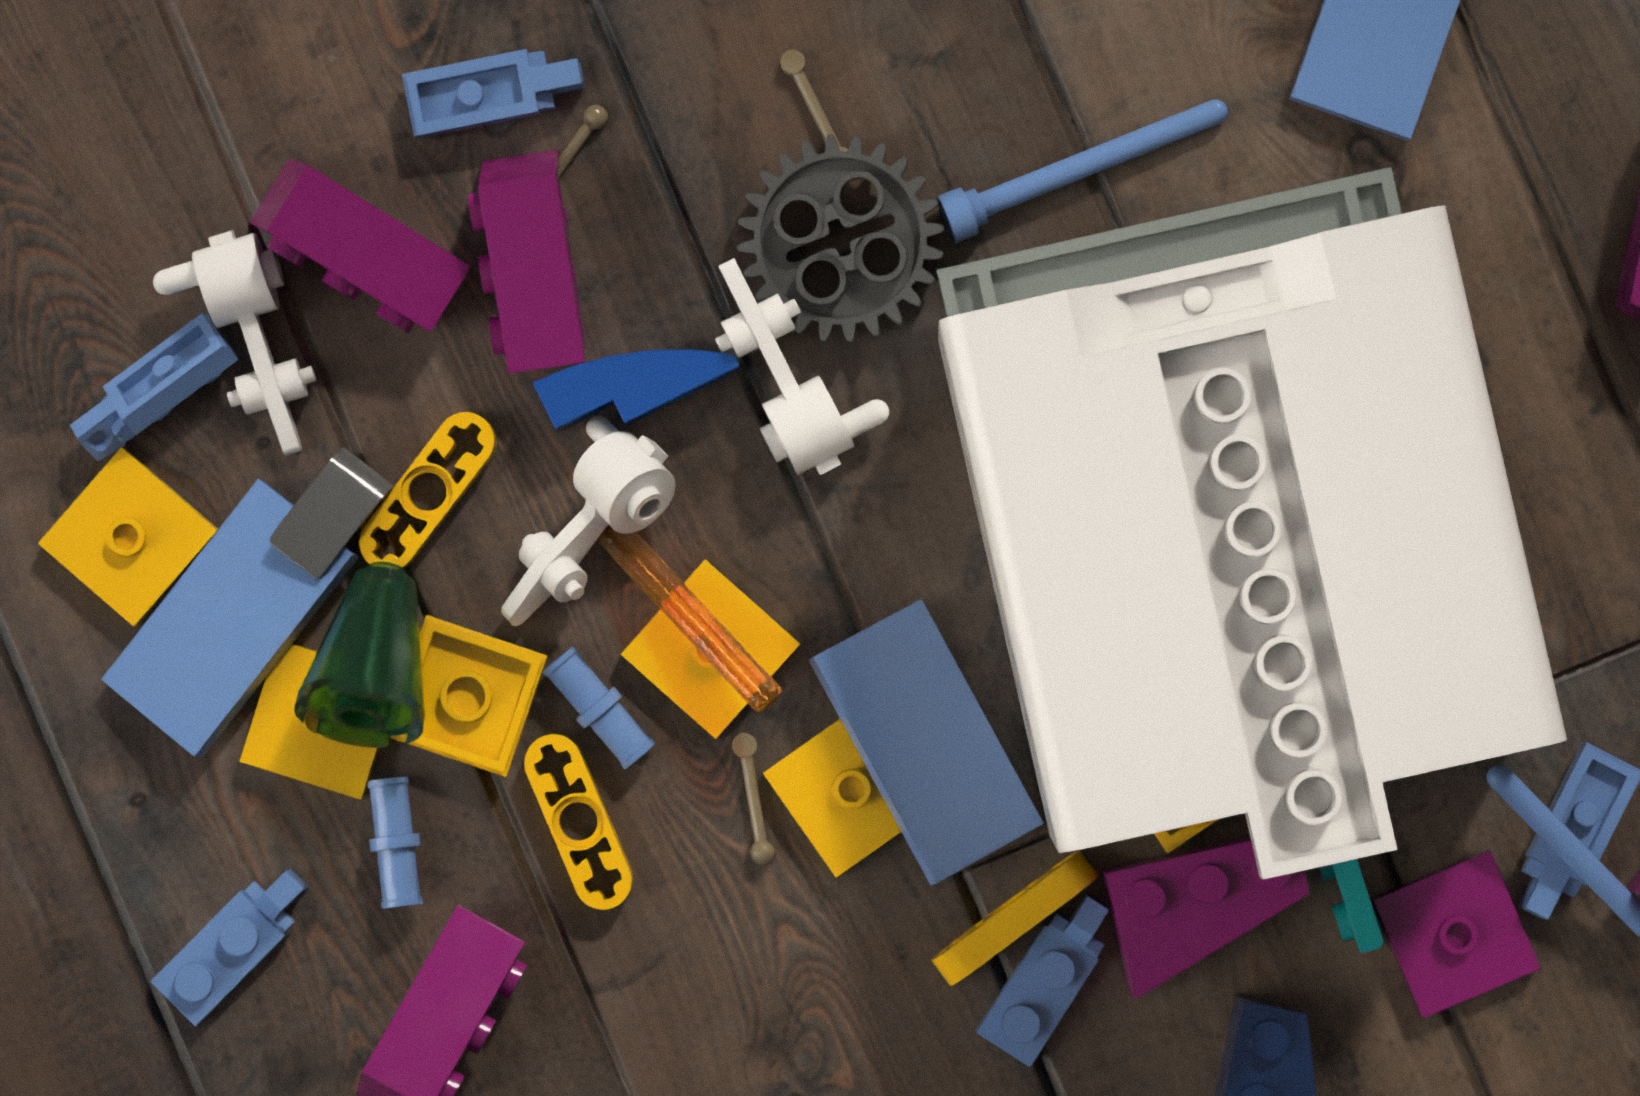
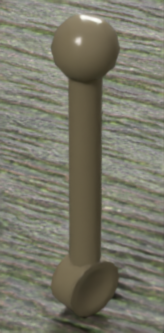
M787 50L780 59L781 70L784 74L793 77L824 142L826 143L828 135L833 134L840 151L847 152V148L841 147L803 71L805 69L803 54L798 50Z
M592 105L585 110L583 125L559 156V177L592 132L606 125L608 114L604 107Z
M741 733L734 738L732 749L741 760L754 844L750 849V856L756 864L766 865L773 860L775 849L766 838L753 755L757 750V742L752 735Z

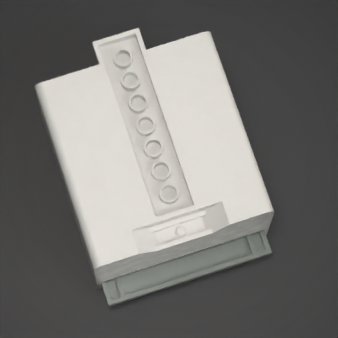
M1389 167L937 270L947 316L939 320L938 343L1049 836L1058 853L1086 849L1245 813L1259 877L1264 880L1398 850L1382 782L1544 747L1567 740L1445 205L1402 214L1392 168Z

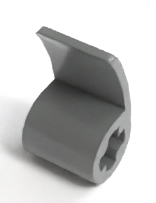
M343 447L332 457L270 536L269 542L272 547L311 577L320 579L357 530L361 531L394 488V485Z

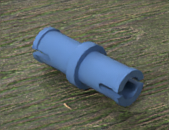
M572 646L545 668L542 673L552 681L580 714L576 720L582 728L590 726L621 762L620 765L626 769L644 755L656 742L648 737L619 703L618 700L622 695L614 686L608 690L579 656L575 647Z
M408 777L367 781V786L370 790L375 838L369 839L370 852H377L382 909L423 904V899L420 895L415 847L421 846L420 833H413L407 784L409 783Z

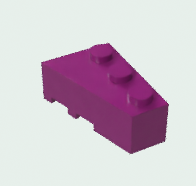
M558 149L482 160L478 182L479 192L468 193L473 231L485 230L489 252L488 255L478 256L484 294L495 293L499 316L489 318L492 349L494 356L505 354L508 374L585 363L586 346L575 268L572 265L567 233L569 228L566 208H563L558 168H560Z
M291 158L287 160L249 222L272 236L266 246L267 248L298 267L301 266L306 257L327 270L321 281L352 300L356 299L360 290L382 303L376 312L378 316L408 334L414 324L432 332L471 268L470 265L316 169Z
M1250 835L1101 869L1128 990L1135 1000L1310 894L1305 870L1264 880L1261 879Z
M457 905L363 1068L356 1094L358 1096H455L465 1076L456 1072L467 1050H470L478 1055L496 1023L495 1019L487 1016L498 994H501L509 999L528 966L518 960L525 942Z

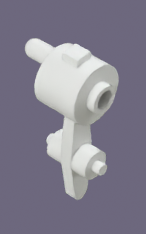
M230 230L208 238L210 247L192 252V261L157 272L153 278V286L158 293L170 295L199 285L207 310L217 328L239 322L255 371L235 377L236 390L227 392L231 407L242 404L246 415L268 409L284 455L288 456L301 452L302 445L288 402L308 396L306 384L316 381L315 373L312 366L301 369L296 358L275 364L259 318L261 314L280 308L276 288L284 286L285 280L277 255L271 249L264 251L255 233L236 238L234 231Z
M733 258L719 265L718 267L741 312L720 322L725 334L715 338V341L722 353L733 348L738 358L758 348L760 349L782 393L762 404L770 423L761 427L760 431L776 462L788 457L797 475L813 467H816L820 475L841 465L837 455L855 447L852 438L887 420L889 416L887 404L882 400L874 399L840 416L819 375L798 385L775 340L796 329L791 318L800 314L801 311L795 299L783 304L777 293L757 303L735 259Z
M594 416L587 422L586 432L595 443L581 456L573 475L574 487L586 500L585 505L555 538L548 532L529 534L523 539L522 547L519 551V559L528 570L501 607V613L511 625L519 626L523 624L551 595L559 602L577 600L582 597L588 577L578 564L608 525L618 533H634L652 524L666 510L673 498L676 484L673 475L662 464L668 455L656 442L643 435L638 439L630 432L618 431L603 416Z

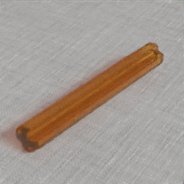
M610 525L604 529L597 539L599 544L751 708L757 712H763L769 708L782 693L781 687L637 532L628 534L618 533Z

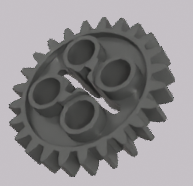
M833 134L827 136L825 153L817 154L812 145L807 140H804L801 146L802 161L795 163L789 156L781 152L778 157L784 173L778 178L762 170L759 175L769 188L766 195L747 193L745 196L759 210L757 217L738 219L739 225L754 231V239L737 245V251L755 254L757 259L756 263L743 271L744 277L763 276L766 281L755 295L757 301L767 299L777 293L783 304L795 299L801 311L797 315L795 332L799 334L814 320L819 322L820 340L823 341L828 340L834 324L842 326L847 342L854 341L856 325L861 322L865 323L873 336L880 335L878 316L885 313L891 320L900 324L903 322L897 304L902 299L917 306H920L922 303L918 294L912 289L915 282L935 283L936 279L922 267L924 260L943 258V252L927 246V238L944 232V226L936 223H926L924 215L939 205L937 199L918 201L915 194L924 186L927 180L924 176H919L906 182L902 175L907 168L909 160L903 156L889 167L884 163L886 144L882 142L873 150L870 156L863 154L862 140L858 135L853 137L847 152L840 151ZM863 179L874 184L877 189L878 199L872 211L865 215L857 216L845 210L841 197L847 184L853 180ZM795 202L809 203L817 212L818 221L816 228L806 237H791L783 227L782 218L785 210ZM887 214L895 218L892 226L853 239L850 242L852 253L847 256H841V253L836 248H829L794 263L787 259V254L791 250L831 236L832 229L830 224L835 221H840L846 229H852ZM878 239L891 240L899 249V265L888 275H874L867 269L864 263L865 249L870 243ZM820 261L833 264L840 276L838 289L834 294L826 298H816L810 294L805 287L804 281L809 267Z

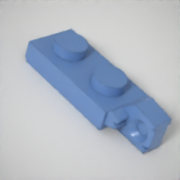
M527 49L402 74L413 134L416 139L541 115V111L556 108L553 95L585 88L581 63L578 62L577 58L547 64L544 51L529 53Z
M201 313L102 386L107 395L99 404L70 424V427L81 445L94 459L100 461L121 447H124L126 441L133 439L134 435L139 434L153 422L163 419L172 408L203 385L216 380L238 358L207 313Z
M1582 742L1548 808L1599 861L1640 781V769L1588 742ZM1536 833L1525 854L1527 859L1521 869L1522 872L1532 876L1518 907L1541 919L1548 920L1562 892L1574 898L1581 885L1587 884Z
M291 868L288 871L286 870L266 891L254 881L245 890H240L150 982L196 1027L289 934L287 930L296 921L285 910L309 886Z
M1085 894L1069 920L1055 913L1048 925L1043 924L977 1027L976 1033L1028 1067H1031L1099 960L1097 956L1105 944L1093 936L1107 915L1109 908L1092 896Z

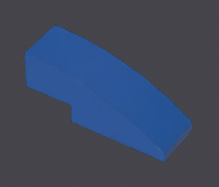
M648 350L611 355L571 366L535 381L533 385L555 429L560 432L613 405L616 406L623 422L629 426L741 369L734 354L703 350Z

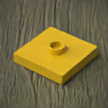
M121 447L38 544L133 627H138L185 573L217 532L218 528L126 448Z
M705 559L620 655L716 739L795 651L800 643Z
M426 615L385 736L508 777L548 655Z
M292 643L265 678L239 762L353 798L364 799L367 781L370 780L401 677Z
M840 719L763 772L765 778L836 878L901 833Z

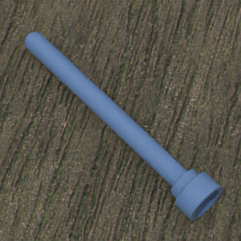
M1212 99L978 193L975 188L964 192L961 187L936 196L941 217L952 241L956 244L978 235V227L988 224L987 217L1218 125L1227 118L1228 108L1223 101Z
M1499 764L1491 767L1487 773V782L1490 787L1640 938V901L1507 766Z

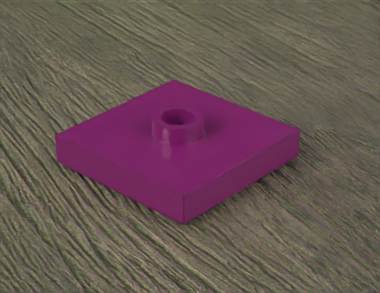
M1490 850L1482 851L1370 899L1419 1016L1422 1018H1426L1541 969Z

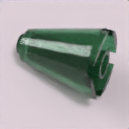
M374 562L354 573L297 693L294 706L296 717L303 723L307 714L318 721L316 733L328 739L354 746L381 748L388 747L390 736L407 733L405 744L418 739L423 732L425 704L417 589L415 581L406 575L402 567L396 564Z

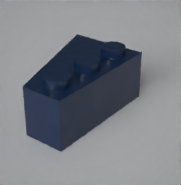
M1236 994L1214 1096H1316L1308 1015L1296 1006Z

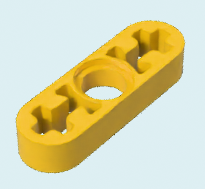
M460 412L450 416L442 423L361 531L359 538L360 551L364 559L371 566L383 571H398L409 566L418 556L495 453L497 446L496 434L486 419L475 413ZM475 424L481 429L477 440L483 446V449L477 456L469 452L464 453L454 465V467L466 471L464 477L457 483L447 469L430 463L429 460L437 450L447 460L457 446L456 441L450 437L453 430L459 427L462 430L468 431ZM426 473L438 475L446 486L444 502L438 508L430 511L419 509L413 503L410 496V489L414 480ZM399 501L408 514L417 519L427 521V525L419 534L417 529L409 524L399 539L400 543L406 548L404 553L400 557L389 553L381 559L376 554L380 543L374 538V535L380 528L385 531H392L403 518L391 513L392 508Z
M563 734L544 735L536 739L529 746L525 755L524 767L529 782L579 898L586 905L594 909L607 910L614 908L626 899L632 888L633 873L578 744ZM549 744H552L556 752L567 750L571 755L572 762L563 767L569 786L581 778L586 788V792H574L564 796L555 805H551L547 792L560 790L556 779L551 772L541 775L536 764L545 758L542 748ZM572 803L587 804L596 813V830L586 839H572L564 833L561 827V814ZM603 837L607 838L611 850H604L598 853L602 864L606 870L617 868L622 878L613 885L615 895L605 898L604 893L600 889L590 892L587 887L586 881L594 875V869L589 857H586L581 863L577 864L571 852L589 849L596 845Z
M1076 850L949 943L931 961L950 986L958 983L1084 890L1099 876L1083 853L1080 850Z

